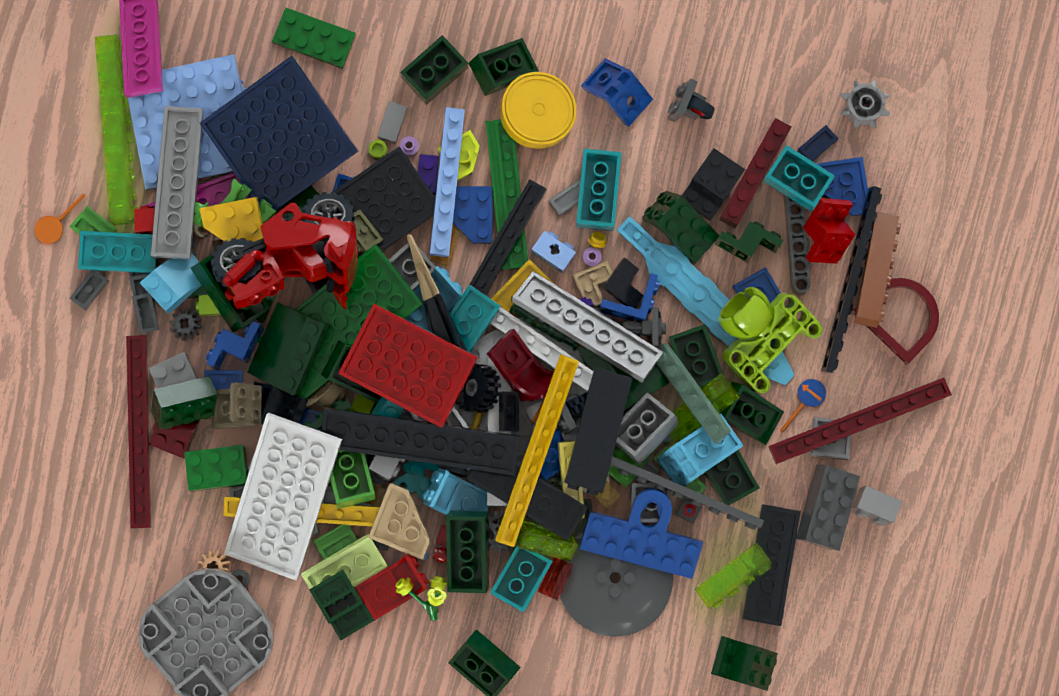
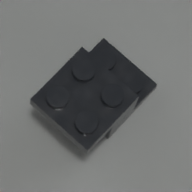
M713 148L693 176L682 196L700 215L711 221L745 169Z
M254 381L253 385L262 386L261 425L264 424L268 413L296 423L300 422L302 414L306 410L308 400L291 395L276 387Z

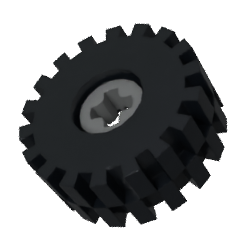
M475 364L474 372L467 379L456 404H459L458 407L464 409L463 411L486 413L489 411L488 409L494 408L493 403L497 404L498 402L496 397L499 396L498 388H501V383H498L500 377L496 375L497 371L492 369L491 366Z

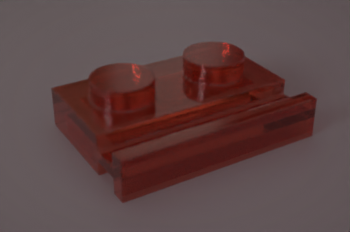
M553 557V562L538 592L558 600L563 592L564 584L571 574L573 564Z

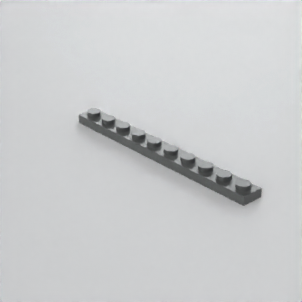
M612 456L609 469H611V466L619 469L618 473L628 477L631 474L637 477L636 481L643 484L650 482L654 484L655 489L663 492L665 490L673 492L672 496L683 500V497L690 499V503L695 506L709 507L708 511L717 515L721 512L727 515L726 519L736 523L740 520L749 529H760L763 525L764 520Z

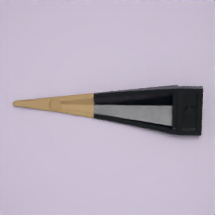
M407 235L420 284L429 331L468 352L412 235Z

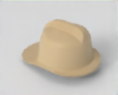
M329 381L308 399L306 408L313 403L323 408H332V404L343 398L345 391L340 385Z

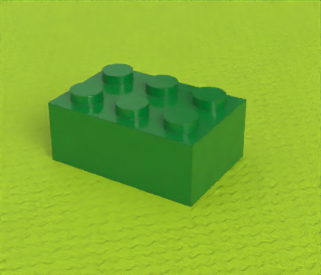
M244 445L184 452L189 491L196 492L245 485L248 477V467Z

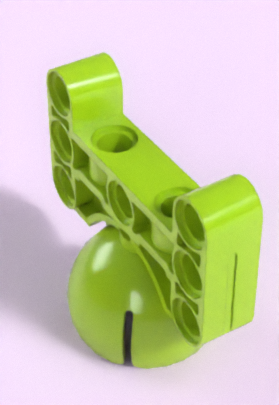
M748 287L744 292H739L732 297L722 308L718 317L722 328L731 336L738 338L723 352L724 362L749 389L758 393H766L770 388V381L763 374L764 369L799 333L815 339L821 336L823 331L820 322L796 296L780 293L769 303L766 295L755 287ZM788 298L789 304L785 307L784 301ZM800 311L801 317L797 320L796 316L797 313ZM813 325V331L809 333V327ZM772 339H775V344L771 347L770 342ZM734 353H736L737 357L732 362L731 357ZM748 366L749 372L745 375L744 369ZM760 379L761 385L757 388L756 383Z

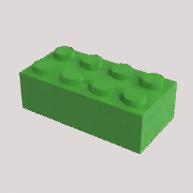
M339 450L330 477L337 508L340 509L375 500V492L365 454Z

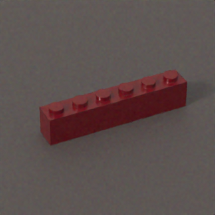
M777 118L774 119L720 216V221L736 229L792 126Z

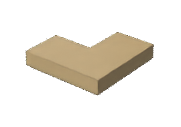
M608 260L572 275L581 298H591L595 307L600 306L603 297L598 285L605 283L612 274Z

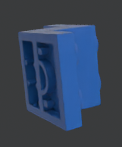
M252 321L251 325L248 324L245 328V338L223 328L222 332H218L214 342L216 344L213 350L210 349L207 353L206 360L208 361L206 364L215 370H219L227 354L248 364L258 343L257 340L261 337L264 328L259 323Z

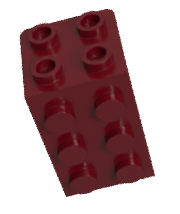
M510 329L486 354L512 390L519 392L521 402L537 399L544 400L554 372L543 367L536 360L516 330Z

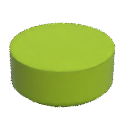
M374 140L368 147L369 154L373 159L380 160L387 155V145L382 140Z

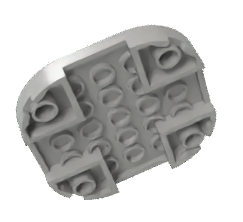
M203 568L193 571L156 600L142 616L138 636L141 649L146 658L151 659L172 684L173 690L180 696H227L239 684L262 667L270 656L274 645V629L266 612L235 576L217 568Z

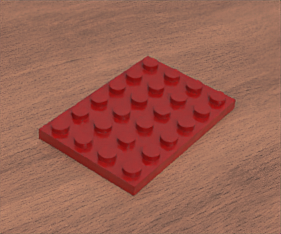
M373 304L338 374L443 428L479 357Z

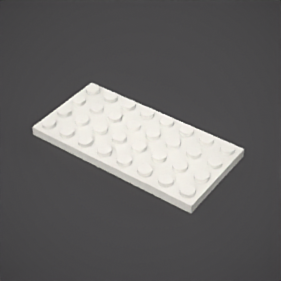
M268 413L262 427L224 554L297 581L342 439Z

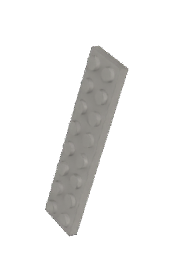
M164 106L151 257L191 260L202 137L200 122L203 121V108Z
M532 271L512 297V302L640 382L645 380L662 356L663 352L534 271Z

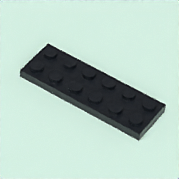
M516 463L515 476L472 470L467 480L508 504L521 466ZM538 477L525 515L568 541L588 507Z
M765 504L761 505L759 518L764 520L762 527L757 529L742 616L743 620L776 626L782 625L801 511Z

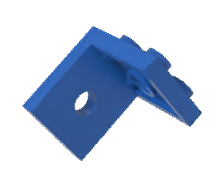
M606 58L581 85L584 91L606 101L624 125L628 127L653 100L631 70ZM632 96V101L628 104L627 100Z
M650 274L640 310L603 299L600 311L632 322L645 321L647 313L651 314L655 302L652 299V295H656L660 281H657L658 275Z

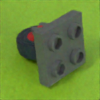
M690 79L687 82H683L682 86H678L675 92L677 98L674 103L670 104L667 113H670L668 116L669 120L675 122L683 115L694 120L698 119V117L702 119L712 118L715 108L706 102V97L694 91L698 81Z

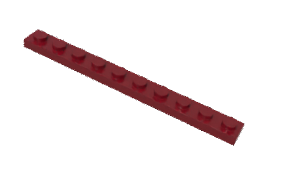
M126 336L130 528H151L147 336Z
M941 378L772 444L768 448L777 465L950 397L952 394L945 378Z

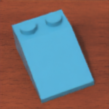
M192 253L191 260L170 258L153 270L140 284L170 314L201 286L190 268L199 261Z

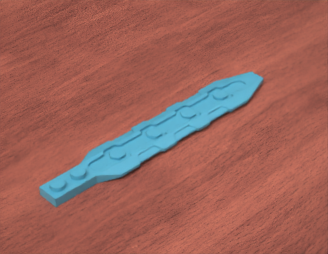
M629 216L616 231L644 256L649 274L658 275L657 281H660V285L666 287L682 302V306L698 317L718 340L721 339L728 347L735 340H738V338L728 334L719 323L718 317L729 299L717 288V285L698 271L675 246L657 242ZM772 339L770 342L771 347H773L775 344L774 339ZM783 351L763 371V374L768 379L784 386L795 376Z

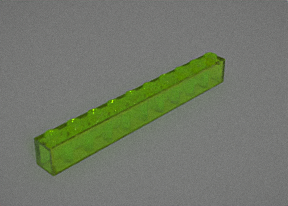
M117 34L96 36L95 48L109 219L113 226L133 224L134 209H138V207L134 205V199H137V191L135 187L133 188L132 181L135 180V171L131 169L134 155L129 143H132V134L128 132V125H131V119L126 109L129 106L128 98L124 95L122 43Z

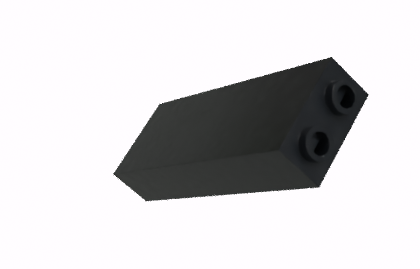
M598 368L593 369L564 483L568 484L567 488L578 491L579 487L587 489L586 493L597 496L598 492L603 493L632 377Z

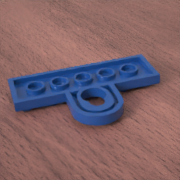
M650 488L641 491L635 497L628 520L590 511L580 549L693 579L703 541L666 531L672 513L671 501L663 491ZM649 503H656L659 519L654 525L646 526L640 521L641 512L646 509Z

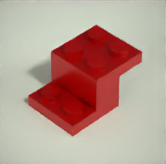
M821 198L803 227L814 241L813 246L806 255V259L809 262L838 264L844 252L856 235L844 221L853 206L849 200Z

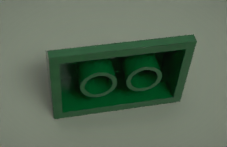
M477 629L448 662L486 696H497L521 668Z

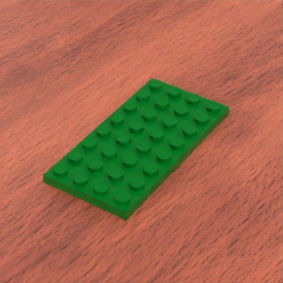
M374 244L358 258L353 284L346 293L348 297L346 301L347 309L343 310L334 297L333 292H327V284L295 309L330 325L299 395L306 400L329 382L321 373L338 340L350 346L353 345L373 304L403 319L408 318L424 305L377 244Z

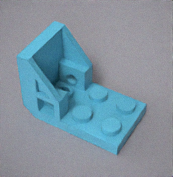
M722 414L720 416L731 431L720 444H714L704 428L700 427L656 459L672 482L685 487L743 447V444Z

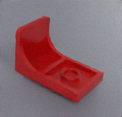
M406 554L396 563L355 586L374 620L413 598L409 593L405 596L396 593L397 588L395 586L401 578L411 579L410 582L413 583L411 590L416 595L429 589L427 584L430 582L424 573L420 574L417 568L420 565L414 556L410 557L409 554Z

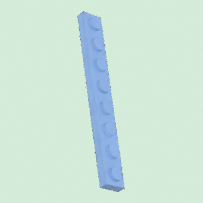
M445 108L429 255L449 257L465 112L463 109Z

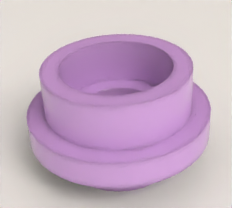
M408 136L401 140L400 148L405 155L411 156L418 151L419 144L414 137ZM412 143L413 146L412 148L408 149L406 148V144Z
M590 247L584 251L583 261L586 265L596 266L600 263L602 255L598 249ZM589 254H595L596 258L591 260Z

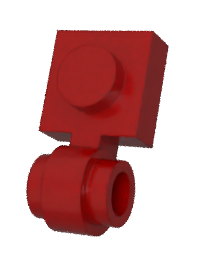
M442 525L436 544L442 545V547H436L433 559L444 564V562L447 563L446 526Z

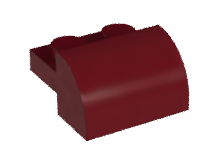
M200 420L158 430L155 422L149 445L185 459L184 452L189 451Z

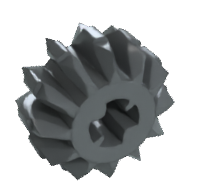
M186 308L184 314L179 309V316L176 314L172 315L176 320L169 321L170 325H174L170 331L176 332L174 335L176 338L181 336L182 341H186L187 335L190 340H193V333L197 336L200 334L196 328L202 329V325L197 324L202 319L201 317H196V311L190 314V309ZM189 320L188 324L190 326L188 328L182 325L184 321L187 322Z

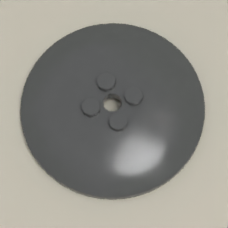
M574 536L565 547L557 569L558 592L570 616L587 630L612 637L631 635L651 625L661 615L669 601L673 587V574L581 550L580 544L582 539H575ZM613 572H617L621 576V580L617 584L610 581V575Z

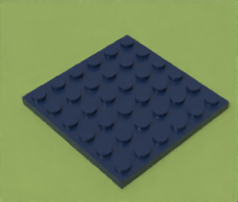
M293 56L287 58L200 122V125L241 184H245L252 190L249 194L250 197L258 198L259 208L262 199H264L277 211L359 152Z

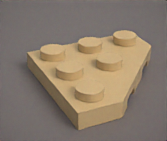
M390 483L368 538L423 560L431 540L410 491Z

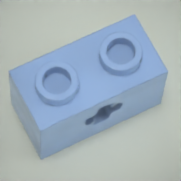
M544 231L531 249V253L563 274L576 255L575 248L567 242L564 244L558 240L559 237L553 232L549 231L547 233ZM553 247L554 249V247H557L558 254L556 252L555 255L551 254L550 248Z

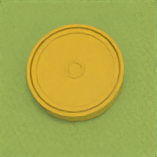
M530 72L517 77L510 83L501 99L499 111L501 123L507 134L514 141L528 148L545 149L560 143L568 135L576 119L577 107L573 93L562 80L548 73Z

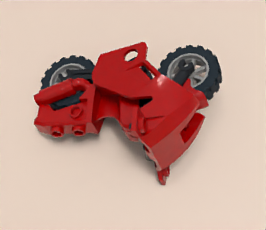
M323 192L321 195H314L313 199L307 201V205L303 207V213L296 203H290L260 226L263 236L260 240L253 242L251 240L246 241L245 238H240V240L232 238L231 241L226 240L222 242V245H218L215 248L216 251L212 253L211 265L216 280L221 282L222 286H228V290L225 292L227 299L230 301L233 299L236 309L244 308L251 304L257 305L263 298L274 296L280 289H285L283 277H305L310 282L327 277V292H333L334 297L343 310L347 309L346 301L348 297L346 293L353 284L358 263L353 205H351L348 198L345 199L341 194L337 195L335 192L327 194V192ZM285 213L294 214V218L288 217L283 219L282 217ZM224 263L230 264L229 266L224 268Z

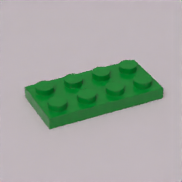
M285 7L272 43L343 69L356 33Z

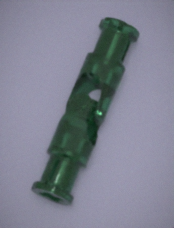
M513 303L509 311L510 313L514 312L522 317L526 323L546 333L556 341L572 347L573 351H576L580 345L578 342L543 321L541 323L539 321L541 319Z

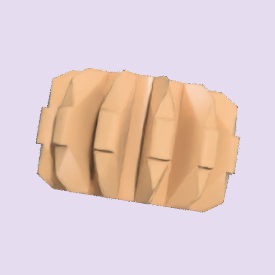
M211 550L208 551L209 558L202 554L201 557L205 561L197 562V564L203 565V568H209L210 564H214L216 561L218 569L230 572L229 568H225V565H229L230 561L223 562L227 555L223 554L219 558L220 551L218 550L215 552V555H213Z

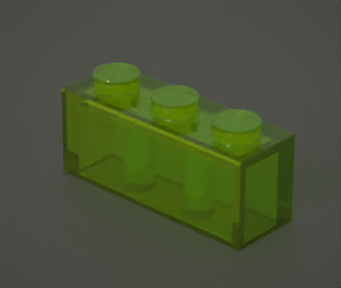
M525 521L522 523L516 540L517 547L520 549L567 561L572 560L578 546L573 534L566 541L541 525Z

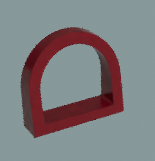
M893 278L891 279L890 286H886V290L906 288L914 291L924 300L929 312V322L925 333L906 351L879 324L877 328L866 327L907 365L934 337L939 324V310L934 297L923 285L911 279ZM857 306L852 310L854 315L856 314Z

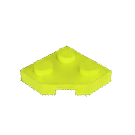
M471 130L462 134L457 182L472 174L476 164L480 145Z

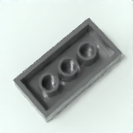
M816 464L796 539L829 550L840 551L860 476L828 465Z

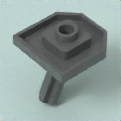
M652 307V321L622 323V327L633 334L652 336V345L657 349L661 346L663 334H666V323H663L659 307Z

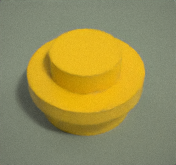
M595 231L589 236L588 242L596 249L604 248L607 244V238L605 234Z

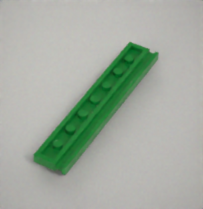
M501 119L485 121L497 234L500 232L521 195L516 144L505 131ZM525 229L501 271L520 269L528 261Z

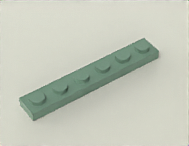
M663 343L659 347V350L663 353L657 361L658 366L714 444H720L730 433V428L669 344Z

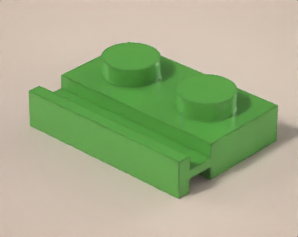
M88 206L69 226L79 235L80 231L113 233L117 231L115 227Z
M341 524L313 542L325 560L358 539L350 525Z

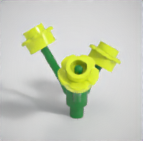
M434 576V579L429 580L431 581L430 587L434 589L428 591V600L426 602L411 590L413 583L410 582V578H401L396 583V593H400L402 596L409 593L427 610L430 620L435 621L438 619V606L443 604L447 597L446 592L442 591L446 589V578Z

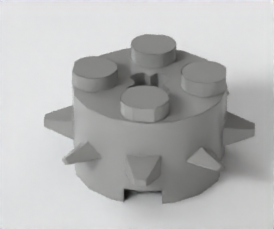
M854 81V88L851 93H841V97L846 101L845 109L841 112V115H847L856 129L860 125H871L875 129L877 128V119L880 116H889L890 114L885 109L886 99L889 97V94H883L880 88H876V81H873L870 85L868 83L859 84L857 81ZM862 102L868 104V107L863 106Z

